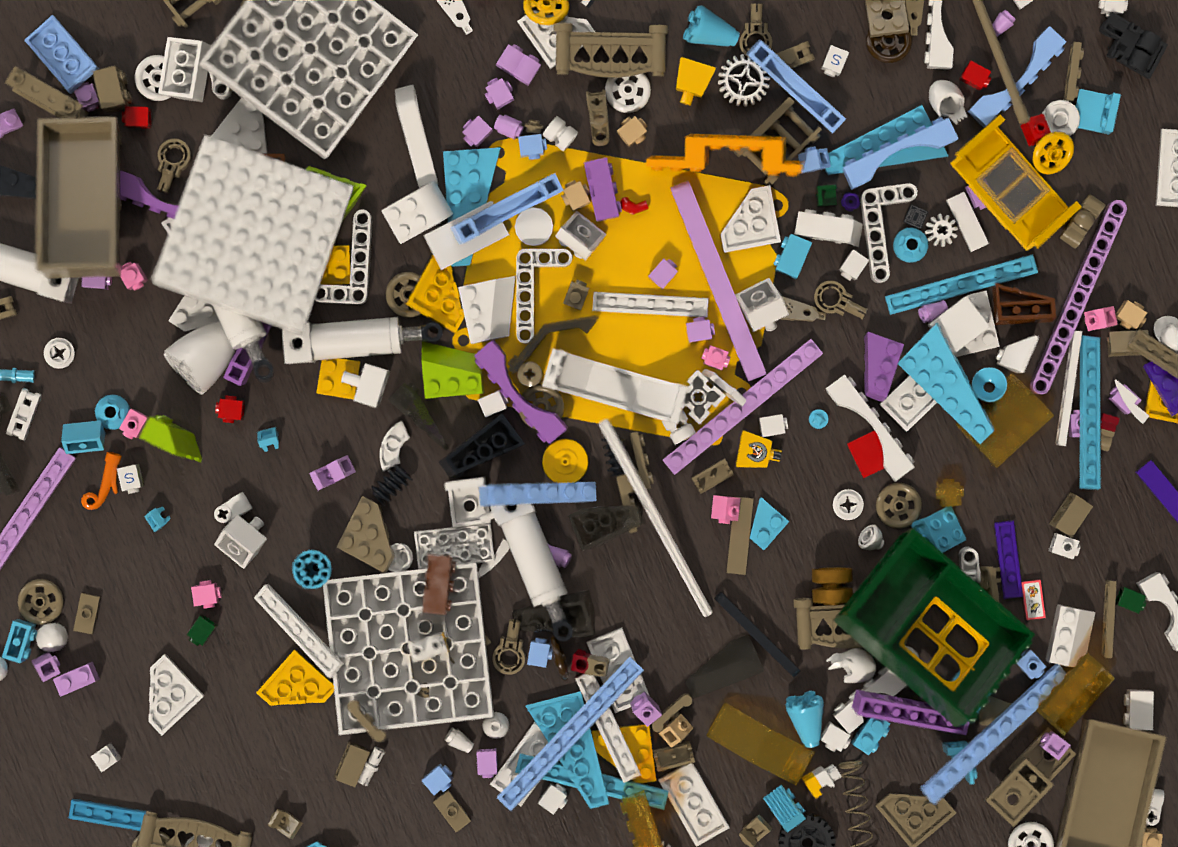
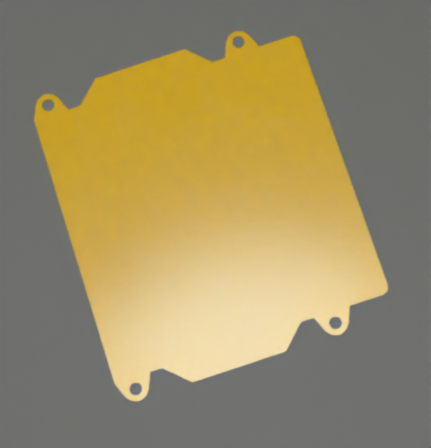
M517 138L498 140L491 144L489 148L501 147L505 151L504 156L498 158L496 165L506 171L504 183L489 193L487 203L492 201L495 204L554 173L563 189L566 188L565 185L575 180L576 183L580 181L582 185L586 184L589 190L584 162L607 157L608 164H612L614 173L611 175V180L616 182L617 186L616 201H620L623 197H628L630 201L636 204L646 200L649 209L635 215L622 209V212H619V217L596 222L591 195H587L590 204L576 211L607 235L585 261L584 259L577 258L573 250L562 246L559 243V239L555 237L560 228L576 212H573L570 204L566 206L561 196L564 194L562 191L530 207L544 210L552 219L553 230L548 241L538 246L526 245L520 241L515 231V222L519 216L517 214L503 221L509 234L508 236L473 254L471 265L467 266L463 286L515 276L510 333L508 337L494 339V341L506 353L508 374L513 385L521 395L529 386L523 385L518 379L520 366L526 362H533L540 366L543 376L538 384H543L552 349L687 387L690 384L686 381L696 370L702 373L704 369H708L716 373L736 390L738 388H745L746 390L751 388L746 381L735 375L736 364L739 361L738 355L670 187L687 180L689 181L733 292L737 294L767 278H770L772 283L774 282L776 266L773 264L777 254L770 244L724 253L720 235L750 190L766 185L686 170L670 171V167L659 171L651 170V167H646L644 162L570 148L563 152L558 147L546 144L547 150H543L544 155H540V159L529 160V157L521 158L519 139ZM771 187L773 201L780 200L783 203L782 209L775 211L776 218L787 212L789 208L788 200L783 194ZM522 249H567L572 254V262L569 266L534 267V339L527 344L521 343L516 335L517 254ZM523 253L520 256L522 263H528L531 259L528 253ZM542 253L539 256L541 263H547L550 260V256L547 253ZM561 253L558 256L559 262L567 263L569 255ZM663 259L666 261L670 259L677 265L676 270L678 272L661 289L648 276ZM523 272L520 275V280L524 283L531 279V275L528 272ZM576 280L587 283L586 287L589 288L581 310L563 304L571 281L574 283ZM527 291L520 294V299L523 302H527L531 298V294ZM608 292L708 298L707 318L705 317V320H709L710 324H714L715 335H712V339L689 343L686 323H691L693 318L699 317L593 311V293ZM527 310L520 313L522 321H528L531 317V313ZM744 316L754 344L758 348L762 345L765 327L753 331ZM467 328L458 330L452 338L455 349L477 354L492 341L471 344L469 339L468 345L461 346L458 343V338L461 335H466L469 338ZM525 329L520 333L522 340H528L531 337L529 330ZM711 345L728 351L727 356L730 357L727 368L723 367L722 370L703 364L704 360L701 358L705 348L709 349ZM485 368L482 369L484 393L466 395L468 399L478 401V399L501 389L497 382L494 384L487 375L489 373ZM529 369V372H525V376H528V380H531V377H535V373L532 372V369ZM709 381L706 383L710 388L713 387ZM558 391L564 402L562 417L598 424L608 419L611 426L670 437L671 432L665 429L662 424L663 420ZM695 392L694 401L702 402L703 399L701 398V396L703 394L701 392H699L698 394ZM535 393L536 399L540 397L544 398V393ZM725 396L716 407L711 405L707 409L710 414L701 424H698L688 415L691 410L687 406L683 408V411L688 418L687 423H691L697 432L734 401ZM508 397L507 399L509 403H507L506 405L508 407H513L512 404L514 402L510 399V397ZM553 397L548 399L551 407L556 405ZM540 403L538 404V408L544 410L545 405ZM678 423L675 424L677 429L681 427ZM723 436L720 437V438H719L716 442H714L712 445H718V444H720L721 441H722Z

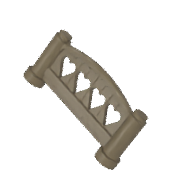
M571 23L554 24L553 32H556L557 75H569V71L573 70L586 75L606 78L629 77L651 72L654 77L664 76L666 67V34H668L667 25H650L649 33L573 32V24ZM581 45H583L590 56V61L587 63L574 60V56ZM600 46L603 47L609 57V62L607 63L602 61L596 63L593 60ZM620 46L628 57L627 63H622L621 61L614 63L612 60ZM639 46L647 57L645 64H642L640 61L635 64L631 60Z
M812 598L793 599L794 608H796L797 636L800 649H811L812 644L844 649L863 648L849 634L842 633L838 635L835 633V628L838 624L833 619L845 604L813 606ZM824 618L832 632L830 635L823 633L821 636H818L816 629Z
M146 811V814L143 816L136 847H182L178 838L180 831L194 835V839L186 847H199L197 842L199 835L213 839V843L209 847H216L218 839H222L224 842L230 841L232 847H250L252 833L240 831V834L237 835L207 821L184 817L158 818V813ZM161 827H165L167 830H175V835L165 845L159 833Z

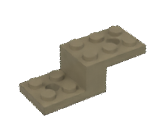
M865 0L870 38L909 33L905 0ZM888 11L892 14V18L885 20L882 17V13Z
M638 432L630 433L639 470L636 472L646 490L651 489L650 484H654L651 472L647 473L646 469L649 461L647 453L643 454L641 448L645 446L643 436L638 435ZM626 474L617 475L629 532H637L636 527H640L638 515H633L632 508H636L633 496L629 497V494L634 493L635 490Z
M1048 727L1008 767L1011 772L985 798L1013 827L1054 786L1050 781L1076 755L1069 747L1060 760H1057L1054 756L1051 759H1045L1044 752L1046 750L1039 745L1042 743L1040 742L1042 736L1046 732L1052 731ZM1009 795H1017L1018 800L1015 804L1008 803L1007 798Z

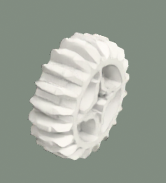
M743 54L740 55V61H738L736 56L733 57L734 63L730 60L726 61L729 68L726 66L721 67L726 73H719L718 76L724 78V80H719L718 84L724 85L719 89L720 92L727 91L723 96L724 98H727L729 95L731 96L729 103L736 99V106H739L740 102L743 101L744 107H747L748 100L751 105L755 104L753 98L761 101L759 93L764 96L766 95V91L762 88H769V85L764 82L769 81L770 77H764L763 75L767 73L764 70L762 71V68L756 65V62H751L749 56L747 60H744ZM744 66L741 74H729L734 68ZM750 67L757 72L760 81L751 78L749 74ZM745 72H747L746 80H749V82H746L741 90L742 84H740L741 81L739 82V79H742ZM728 80L738 85V94L731 90ZM747 87H759L753 94L743 96Z

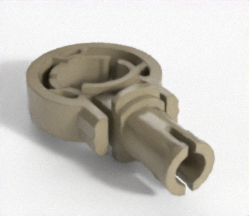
M750 4V33L749 23H745V31L739 40L740 49L747 57L748 55L743 48L742 42L745 40L746 47L747 39L752 34H760L765 40V45H767L768 40V47L772 48V37L768 32V23H764V33H762L763 4H757V12L756 4ZM754 25H758V31H754Z
M169 139L159 147L158 160L160 164L158 171L162 172V177L157 190L160 192L164 191V193L168 194L173 178L175 176L180 178L181 172L191 162V151L182 140ZM168 146L169 149H181L183 153H185L183 149L185 147L187 159L186 155L183 154L180 162H168L166 159L168 152L166 147Z
M825 281L817 287L814 300L822 312L827 314L838 313L843 316L845 313L836 308L838 307L863 320L865 315L858 311L866 314L868 309L843 297L842 295L852 299L853 295L847 293L840 283ZM829 284L837 285L838 288L831 286V288L839 292V301L833 306L823 303V306L827 309L822 308L818 302V297L820 296V301L823 302L822 295L825 290L829 289V286L824 289L823 287Z
M509 619L505 647V637H501L500 644L493 653V664L503 674H515L522 669L525 663L526 654L523 649V640L520 639L517 649L520 620H516L515 627H513L514 619ZM507 650L513 651L518 657L517 664H519L520 658L522 662L517 668H515L517 666L516 663L514 665H505L500 661L501 653Z

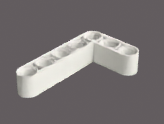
M414 85L395 89L396 104L418 186L421 188L434 180L438 185L419 113Z
M913 184L871 188L861 194L860 202L871 279L876 283L885 282L890 276L881 206L912 201L917 196V188ZM904 188H910L912 190L913 194L911 198H907L903 195ZM887 190L891 191L894 195L891 201L886 200L884 197V192ZM867 193L874 195L875 200L873 203L866 202L865 195ZM869 212H874L877 215L876 222L868 220L867 215ZM872 231L879 233L880 238L878 241H873L870 238ZM875 250L881 251V260H875L873 258V252ZM877 269H882L885 272V277L882 280L875 276Z
M366 210L357 211L353 218L350 286L320 284L319 288H323L326 294L322 299L315 297V301L360 305L368 300L372 216ZM361 214L368 216V221L365 224L358 222V217ZM360 233L367 235V240L364 243L357 241V236ZM359 252H364L366 255L365 261L357 262L356 255ZM359 271H363L365 274V278L361 282L355 279V274ZM339 289H342L345 293L344 298L341 300H337L335 297V292ZM358 290L364 293V297L360 301H356L354 298V293Z
M522 249L517 254L516 335L521 343L527 344L534 339V267L569 266L572 262V254L567 249ZM542 253H547L550 256V260L547 263H541L539 256ZM561 253L569 255L567 263L559 262L558 256ZM521 254H530V261L522 263L520 261ZM523 272H528L531 275V279L524 283L520 280V275ZM524 291L531 294V298L527 302H523L520 299V294ZM524 310L531 313L528 321L520 319V313ZM522 330L530 331L531 337L528 340L520 338Z

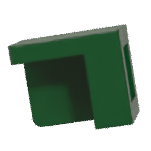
M836 185L816 187L817 207L837 205Z

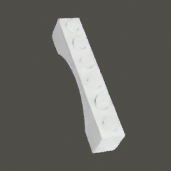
M928 0V6H931V13L927 14V25H930L929 33H926L925 44L929 45L928 52H925L924 63H927V69L950 70L953 65L954 48L943 30L941 21L942 0Z
M843 375L827 387L826 391L837 406L845 407L858 413L873 427L882 445L883 467L896 482L914 468L913 463L915 462L908 453L906 455L901 450L903 446L897 438L893 439L889 434L891 430L885 422L882 424L879 421L878 417L880 415L875 408L872 407L870 409L866 404L868 401L866 396L862 392L858 393L854 388L857 385L850 376L847 378Z

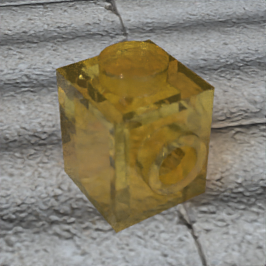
M943 479V483H939L938 488H935L936 499L940 500V507L962 505L961 497H964L963 486H960V482H954V479Z

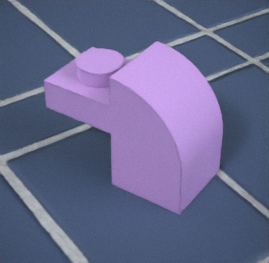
M348 455L309 474L317 490H320L356 471Z

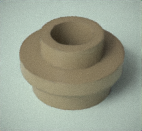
M529 120V123L524 124L526 132L541 133V129L544 126L538 120Z

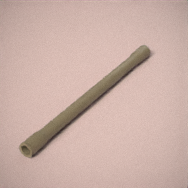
M972 0L1013 103L1019 124L1027 123L1030 121V117L1022 102L983 0Z

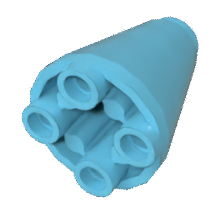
M697 6L695 11L690 12L688 17L690 24L684 32V40L694 44L727 47L736 45L739 32L704 6Z
M305 551L293 562L294 578L304 588H319L327 583L331 576V563L327 556L320 551ZM314 564H318L320 568L318 571L313 570Z
M807 691L804 695L798 697H787L786 710L802 743L807 748L818 746L821 739L823 698L816 695L815 691Z

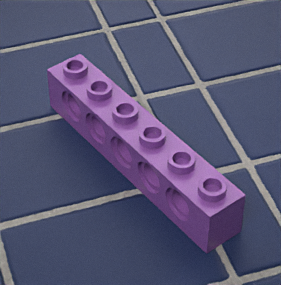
M856 689L852 709L857 715L963 735L967 734L969 723L957 727L953 726L927 702Z

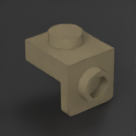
M277 809L271 815L268 826L276 828L289 839H294L303 823L288 811Z
M759 814L743 827L739 836L743 843L749 847H755L756 843L772 830V827Z

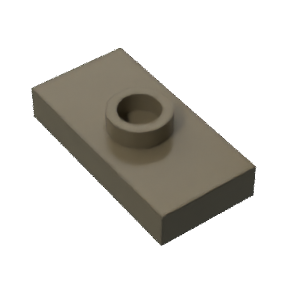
M81 593L73 631L87 634L94 633L101 596Z
M449 790L433 801L455 832H458L471 822L469 816Z

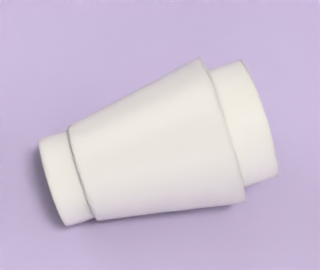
M452 727L444 739L447 745L469 753L474 746V743L458 728Z

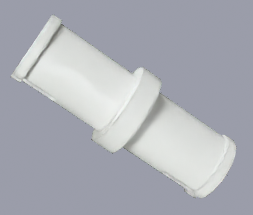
M374 747L358 780L360 784L368 786L374 772L378 771V765L385 754L383 749Z

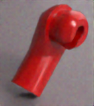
M623 197L620 200L621 208L632 215L649 209L646 200L637 204L630 201L628 197Z

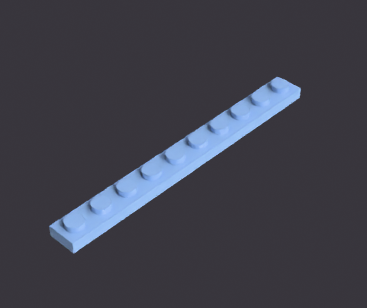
M629 657L497 798L512 811L644 670Z
M1053 665L921 787L931 803L935 804L1070 679L1061 665Z

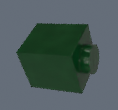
M1121 586L1115 604L1139 614L1140 610H1144L1147 600H1145V595Z
M203 614L200 615L187 633V636L190 637L189 641L197 646L199 644L203 646L218 625Z

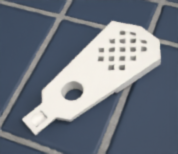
M436 0L457 27L463 28L466 35L473 31L469 25L470 17L462 0H454L455 2L453 0ZM458 13L463 14L464 17L462 20H458L456 18V15Z

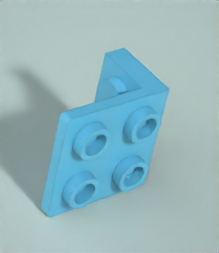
M1080 89L1075 105L1080 115L1078 128L1108 135L1112 133L1121 94L1112 93L1107 95Z
M951 505L928 517L916 520L911 525L912 528L917 530L942 553L966 540Z
M966 741L942 743L943 751L948 756H951V758H954L968 743ZM976 767L965 775V779L969 784H974V779H977Z

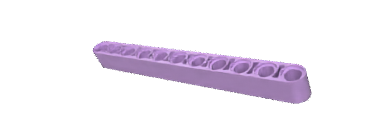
M687 180L670 187L747 380L751 381L766 375L765 368L689 181Z
M1121 200L1109 203L1104 211L1030 382V389L1035 394H1045L1051 387L1125 216L1127 207ZM1114 204H1117L1120 207L1121 210L1119 214H1115L1112 211V206ZM1106 222H1110L1113 225L1111 232L1105 230ZM1099 239L1105 242V248L1103 250L1097 247V241ZM1091 257L1097 259L1098 264L1096 267L1090 266L1089 259ZM1084 274L1090 278L1088 285L1082 283L1081 279ZM1076 292H1079L1082 295V301L1080 303H1077L1074 300V294ZM1068 310H1072L1075 313L1072 321L1066 317ZM1061 327L1067 330L1065 338L1059 336L1058 332ZM1053 345L1059 347L1060 351L1057 356L1051 353ZM1045 363L1051 364L1052 370L1050 373L1044 372L1043 366ZM1039 380L1044 383L1042 391H1038L1035 386Z

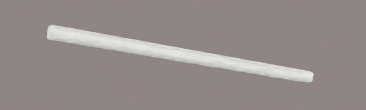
M608 419L601 421L599 426L704 617L713 613L613 427Z

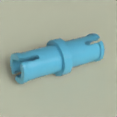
M0 369V381L17 383V381L34 382L35 380L34 370Z

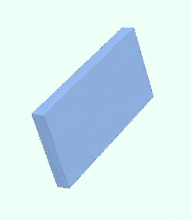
M51 15L24 40L70 94L93 75V71L99 69L54 15Z

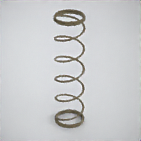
M849 761L838 765L840 769L856 768L841 774L842 777L856 778L864 782L862 785L842 793L843 795L859 796L866 799V802L846 810V813L863 814L869 817L867 821L850 827L847 830L870 833L871 837L864 842L850 847L864 844L873 837V834L869 831L853 829L867 823L871 818L866 813L851 811L866 804L868 798L863 795L848 793L862 787L865 784V780L860 777L845 776L860 769L863 765L862 761Z

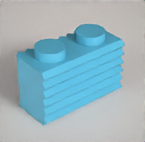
M780 785L763 799L786 832H789L806 819L802 814L805 810L799 802L795 804L793 799L796 797L789 788L785 790Z

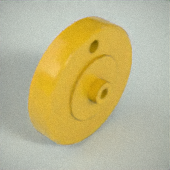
M560 439L547 447L543 454L542 465L545 474L553 482L573 483L579 481L585 475L588 468V456L585 449L578 442L571 439Z

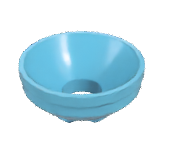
M905 228L895 236L893 249L897 257L902 261L916 262L925 256L928 250V240L921 230ZM909 239L917 241L918 245L915 250L907 248L906 243Z
M983 368L974 375L972 390L973 392L975 391L978 399L981 401L995 402L1005 394L1007 380L1005 375L998 369ZM987 382L993 383L995 390L990 393L986 392L983 389L984 384Z
M108 395L97 403L95 416L97 421L101 420L104 428L119 429L130 407L124 398L117 395ZM112 406L115 408L116 415L113 418L106 416L105 410L107 407Z

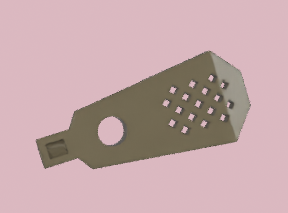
M905 0L911 36H917L918 26L921 25L924 0ZM912 13H914V15H915V19H914V20H913L912 17H911V14H912Z
M781 296L789 314L781 318V320L810 322L816 319L825 320L826 313L817 311L816 307ZM803 312H809L810 315L805 316Z

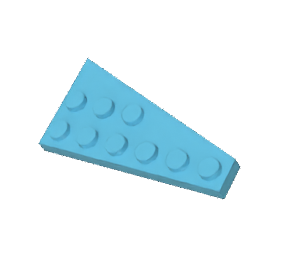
M921 105L828 153L831 167L825 169L827 175L843 173L842 168L845 167V162L853 158L858 161L863 158L862 154L873 150L875 153L881 150L879 146L890 142L892 145L898 142L897 138L902 135L908 134V136L915 134L914 130L925 125L928 128L932 126L924 107ZM923 146L910 147L890 155L879 167L948 157V154L944 147L940 149Z
M501 148L443 152L446 201L453 212V215L448 217V223L487 203ZM473 254L452 264L451 267L470 266Z
M937 322L898 362V365L981 444L995 429L985 410L981 407L975 391L973 392L957 357L951 351L949 343L943 336Z
M580 691L526 705V708L549 743L584 706V701ZM589 728L560 759V762L590 809L608 805L609 801L591 729Z

